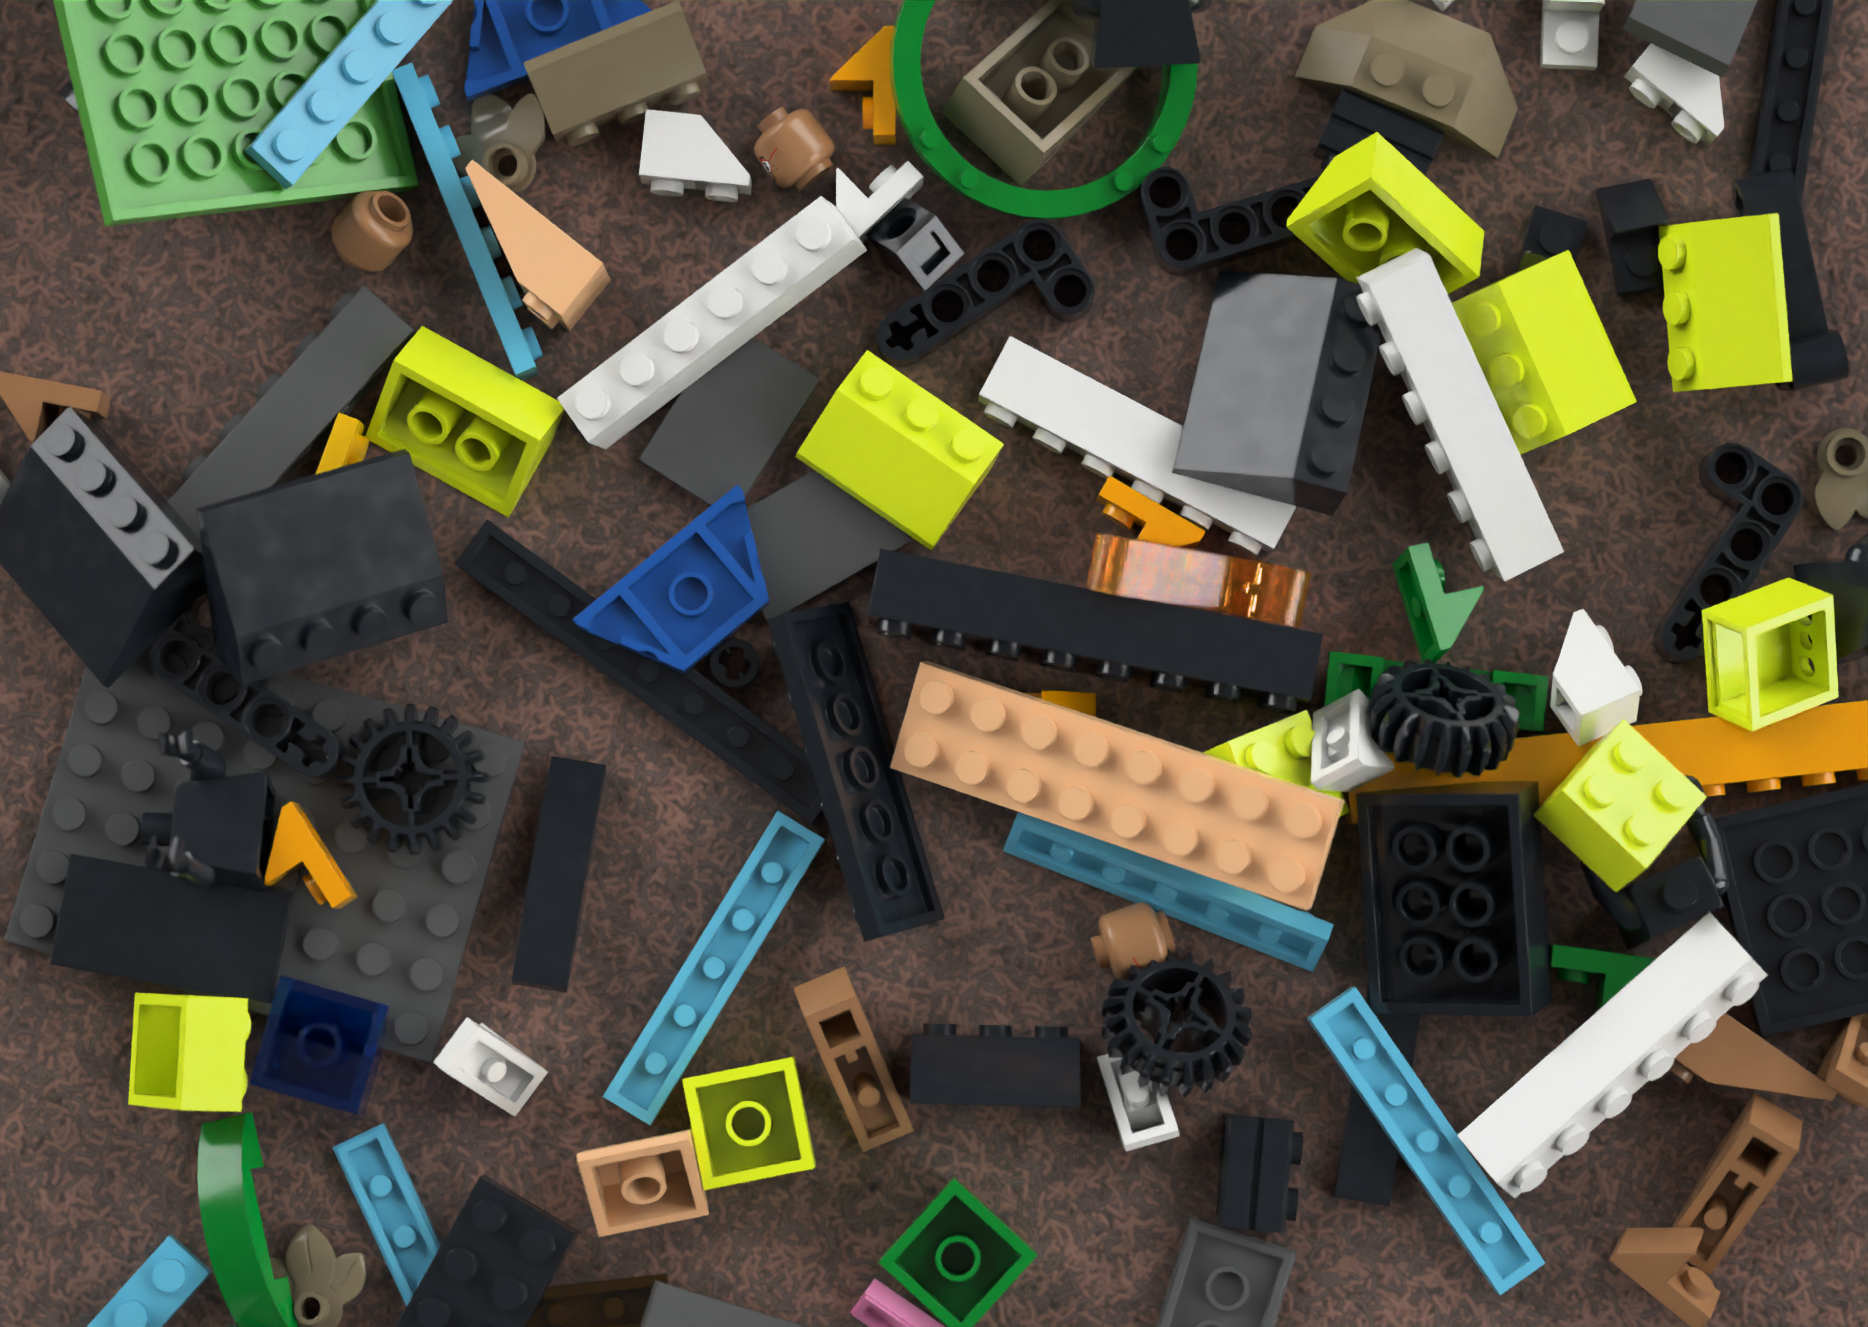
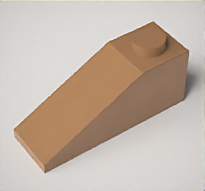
M845 966L794 987L793 989L804 1019L862 1152L913 1132L912 1124Z
M1724 1013L1717 1020L1714 1030L1705 1039L1697 1043H1690L1674 1058L1672 1067L1667 1071L1687 1085L1692 1078H1695L1700 1082L1833 1101L1838 1094L1835 1089L1825 1084L1823 1080L1727 1013Z
M1753 1094L1725 1134L1672 1228L1697 1227L1704 1230L1695 1254L1687 1262L1711 1275L1798 1153L1803 1125L1802 1120L1758 1094Z

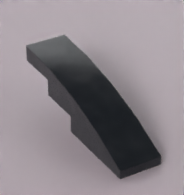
M551 757L512 975V984L564 993L568 991L585 905L587 880L597 832V819L606 778V765Z

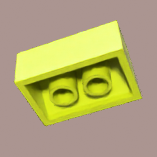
M1378 132L1335 156L1287 219L1286 227L1346 281L1359 284L1357 277L1415 248L1430 255L1447 294L1480 277L1484 230Z
M1779 214L1698 221L1659 227L1660 243L1658 246V258L1662 265L1665 296L1663 300V314L1667 321L1669 342L1667 365L1672 377L1673 392L1793 381Z
M1569 250L1491 283L1452 302L1453 308L1520 455L1567 436L1637 402Z
M421 326L393 360L366 437H369V441L391 453L406 449L410 453L414 466L509 517L550 446L565 409L558 400L428 328Z
M867 350L836 390L795 457L932 551L985 479L1004 444Z

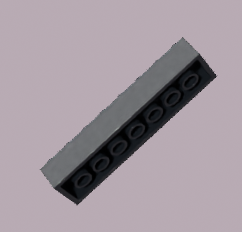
M880 549L867 614L869 623L878 625L877 635L910 641L912 632L933 636L932 645L936 647L964 651L966 642L988 646L986 656L1013 662H1019L1021 653L1042 657L1041 666L1045 668L1073 672L1076 663L1097 667L1095 677L1122 683H1128L1131 674L1150 677V688L1182 693L1186 685L1205 688L1204 698L1236 704L1237 700L1241 699V695L1259 698V709L1282 714H1291V711L1296 710V706L1302 707L1311 700L1323 638L1322 633L886 549Z

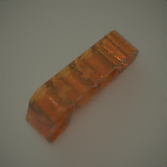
M1096 532L1085 588L1114 595L1237 614L1270 623L1301 628L1312 572L1246 557Z

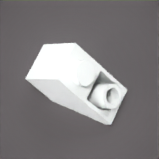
M1651 43L1624 76L1632 83L1629 87L1630 92L1644 105L1650 108H1655L1659 105L1674 117V120L1671 122L1672 126L1687 140L1697 143L1701 139L1709 146L1724 129L1718 75Z
M646 109L639 176L642 184L651 185L650 192L664 196H683L684 188L706 190L705 198L721 202H737L738 194L751 195L752 182L750 174L701 115Z
M1584 609L1573 613L1553 673L1550 707L1579 747L1606 735L1623 719L1628 724L1636 722L1639 698L1643 692L1640 679L1635 670L1629 665L1624 666L1614 653L1613 643L1608 632L1601 625L1595 626Z

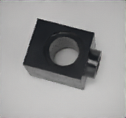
M907 198L899 202L866 234L867 238L894 273L924 291L964 254L935 214Z

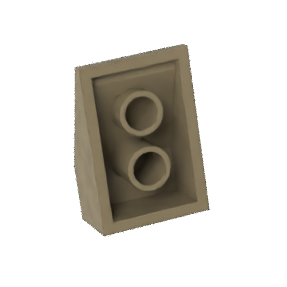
M1050 0L962 78L941 111L1019 186H1022L1053 158L1139 67L1094 69L1091 49L1095 22L1092 19L1077 16L1072 7V0Z

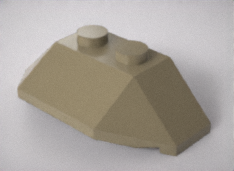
M1371 0L1316 26L1294 77L1297 80L1340 96L1343 88L1444 132L1442 138L1496 160L1499 157L1518 110L1491 34L1408 0Z

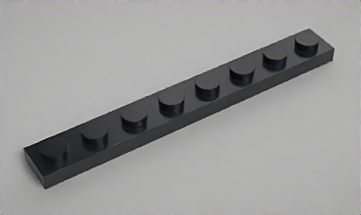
M488 519L484 522L454 563L456 566L813 825L822 812L821 797L811 764L806 758L805 750L691 668L685 674H682L578 629L573 623V618L592 604L596 598Z

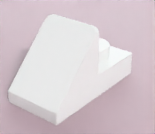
M1542 0L1540 68L1595 70L1597 68L1599 12L1605 5V0Z
M909 161L898 170L893 165H890L870 184L869 189L873 194L867 198L837 168L836 207L863 243L868 239L866 234L904 198L909 200L923 186V175Z
M1360 689L1313 713L1312 729L1315 731V734L1312 738L1311 783L1317 790L1350 792L1394 769L1393 762L1379 749V746L1371 738L1370 719L1366 713L1369 700Z
M466 1017L433 1062L445 1073L514 1117L548 1073L543 1067L483 1023L479 1025Z
M1108 1054L1097 1057L1099 1069L1113 1110L1118 1135L1125 1151L1180 1136L1168 1095L1166 1093L1161 1097L1158 1089L1159 1083L1150 1080L1146 1086L1140 1089L1137 1082L1139 1077L1137 1071L1121 1075L1119 1067L1122 1058H1108Z

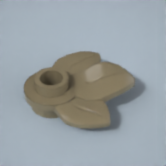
M532 93L524 96L516 103L514 108L504 99L493 94H487L474 99L471 111V134L455 138L461 153L460 156L452 159L455 167L467 176L468 173L465 168L473 160L514 193L521 192L527 188L536 173V158L534 154L545 140L547 132V120L537 96ZM515 157L517 169L512 176H509L506 172V164L510 158Z
M1841 428L1827 434L1818 446L1817 462L1822 474L1814 488V500L1817 510L1826 525L1834 531H1838L1849 522L1854 512L1868 519V439L1854 429ZM1844 446L1852 451L1854 458L1850 466H1842L1836 461L1835 452L1838 447Z
M311 1224L304 1226L292 1238L285 1253V1260L270 1258L274 1279L288 1276L298 1327H337L342 1317L343 1306L360 1294L366 1279L364 1255L362 1253H349L336 1258L328 1238L315 1225ZM316 1298L320 1303V1313L316 1318L310 1319L306 1314V1305L311 1299Z

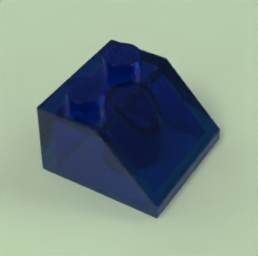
M281 975L249 1084L356 1115L365 1114L381 1061L390 1006Z

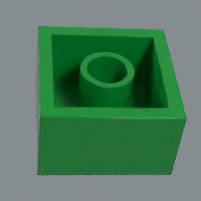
M953 1176L881 1255L878 1263L946 1326L973 1327L1038 1254L964 1184Z

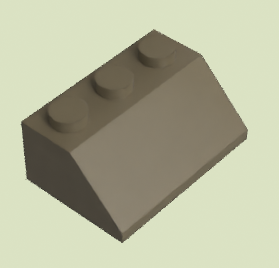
M679 0L523 62L556 143L568 141L571 147L595 139L600 135L599 127L616 120L619 121L620 126L639 122L645 119L646 109L649 110V107L669 100L672 106L691 101L701 95L700 87L709 83L706 70Z

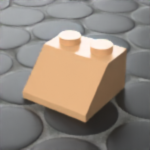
M692 1129L577 1153L578 1166L599 1237L709 1215L706 1190L703 1189Z

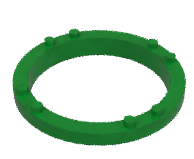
M936 0L902 1L892 33L889 60L891 88L901 124L909 141L931 171L948 187L983 208L1003 215L1035 220L1063 219L1101 209L1122 199L1142 185L1145 177L1151 171L1159 168L1167 159L1186 126L1196 91L1198 63L1162 65V86L1154 117L1136 148L1113 170L1088 184L1064 190H1031L998 181L975 168L951 146L937 126L929 109L921 78L920 59L924 29Z

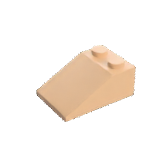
M471 160L465 169L513 273L525 293L521 301L528 306L527 310L551 330L559 322L570 331L611 281L604 264L479 164Z

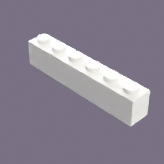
M820 196L557 399L587 442L607 449L866 252L867 249L837 207Z
M1415 248L1357 277L1363 291L1362 294L1356 296L1358 305L1370 326L1377 323L1386 341V343L1379 346L1381 355L1393 376L1401 373L1409 391L1402 395L1404 405L1416 425L1423 423L1428 432L1431 442L1424 445L1426 453L1439 475L1446 472L1454 491L1447 494L1449 503L1461 523L1468 521L1476 539L1471 541L1469 545L1482 571L1486 572L1491 569L1495 575L1505 582L1563 553L1564 550L1430 255Z
M1011 336L1008 338L979 393L978 401L987 405L983 413L992 420L1009 428H1013L1015 422L1018 421L1036 431L1032 439L1040 445L1059 454L1062 453L1065 447L1084 456L1081 465L1091 472L1106 479L1109 476L1112 477L1114 472L1133 482L1132 489L1160 504L1162 498L1182 507L1179 516L1201 529L1208 531L1211 524H1214L1231 533L1228 542L1250 555L1257 556L1261 549L1271 554L1296 508L1294 505L1172 473L1183 426Z
M1709 912L1457 1135L1458 1138L1493 1180L1514 1198L1522 1192L1533 1190L1543 1182L1547 1176V1170L1561 1157L1573 1154L1583 1147L1589 1139V1133L1604 1119L1620 1114L1630 1104L1632 1095L1647 1081L1656 1080L1663 1076L1672 1067L1674 1058L1690 1043H1697L1705 1039L1714 1030L1717 1020L1733 1005H1741L1748 1001L1756 993L1759 983L1767 974Z

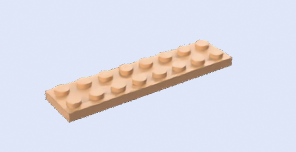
M929 661L920 662L890 768L1304 910L1312 908L1344 803L1342 799Z

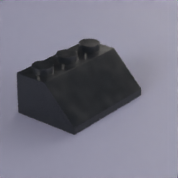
M923 1023V1034H912L910 1103L1080 1108V1038H1068V1027L1035 1026L1034 1037L1012 1036V1025H979V1036L956 1035L957 1024Z

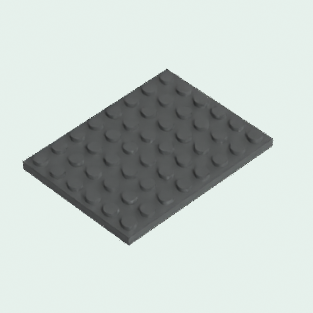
M153 644L109 688L102 685L86 666L4 940L52 954L71 854L148 867L145 865V858L149 846H143L141 842V820L143 813H173L176 787L180 783L190 782L191 769L184 766L179 757L160 755L159 733L165 732L167 735L176 736L182 735L183 729L192 728L194 740L201 742L223 756L226 762V777L257 772L268 774L276 790L271 850L281 808L291 801L299 803L358 898L341 909L332 908L328 901L319 905L302 879L303 876L309 873L306 866H303L277 884L267 886V889L293 893L273 1003L248 999L247 1010L427 1062H433L526 742L459 723L457 729L452 734L454 738L467 730L472 731L475 735L474 741L464 748L465 753L482 750L486 756L482 762L471 765L472 772L482 771L489 774V782L483 784L472 783L471 789L472 792L485 795L487 797L486 803L480 805L468 801L465 810L475 814L478 818L477 822L471 825L458 817L454 824L460 829L463 837L459 841H454L447 835L445 830L439 832L443 842V849L438 852L433 851L429 846L427 837L421 838L422 850L420 855H411L409 853L408 838H403L398 852L392 853L387 851L389 833L385 832L379 842L372 844L366 839L368 832L374 825L371 821L359 829L353 828L350 824L353 817L362 811L360 806L353 809H343L341 807L340 801L347 796L354 795L355 790L354 787L342 788L337 786L336 779L341 776L354 777L355 768L343 765L335 775L326 779H315L298 772L162 679L153 670L150 662V651ZM184 644L174 646L167 656V665L172 673L184 672L190 667L192 662V651L189 646ZM281 673L258 680L334 732L344 744L346 749L345 755L356 759L361 750L352 746L348 739L352 734L363 738L366 742L372 738V735L365 729L363 724L366 719H373L381 729L387 727V724L383 717V710L392 708L396 712L399 722L405 721V707L300 677ZM232 675L220 677L213 686L212 695L219 705L231 703L238 694V683ZM271 706L260 714L258 727L264 736H273L282 730L285 721L283 711L278 706ZM418 711V721L423 722L425 713ZM439 717L436 726L441 727L445 719ZM301 722L300 729L305 727L303 722ZM297 733V736L291 741V743L309 752L311 755V759L308 762L309 766L314 761L324 764L329 758V755L323 750L327 742L325 739L321 744H315ZM421 734V747L424 748V757L428 766L433 769L457 770L455 761L447 747L435 737ZM403 736L392 740L381 749L373 761L370 773L389 770L397 764L400 759L401 746H403ZM289 744L283 748L285 752L288 751ZM413 763V765L406 768L409 774L402 772L400 779H388L386 782H395L410 788L411 796L413 797V794L420 792L418 786L424 788L426 781L440 780L441 777L432 778L416 771L415 763ZM457 787L438 789L429 795L426 800L425 813H423V824L434 820L447 809ZM370 790L378 810L393 823L406 826L405 812L402 811V803L398 794L391 790ZM158 846L162 851H169L170 846ZM159 984L162 986H166L197 996L232 997L193 989Z

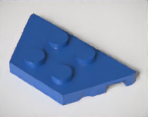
M474 0L467 77L464 86L467 100L471 101L529 80L530 78L523 64L525 61L652 10L641 0Z
M737 484L574 617L573 623L577 628L685 674L768 606L769 597L749 521L744 493L740 486Z

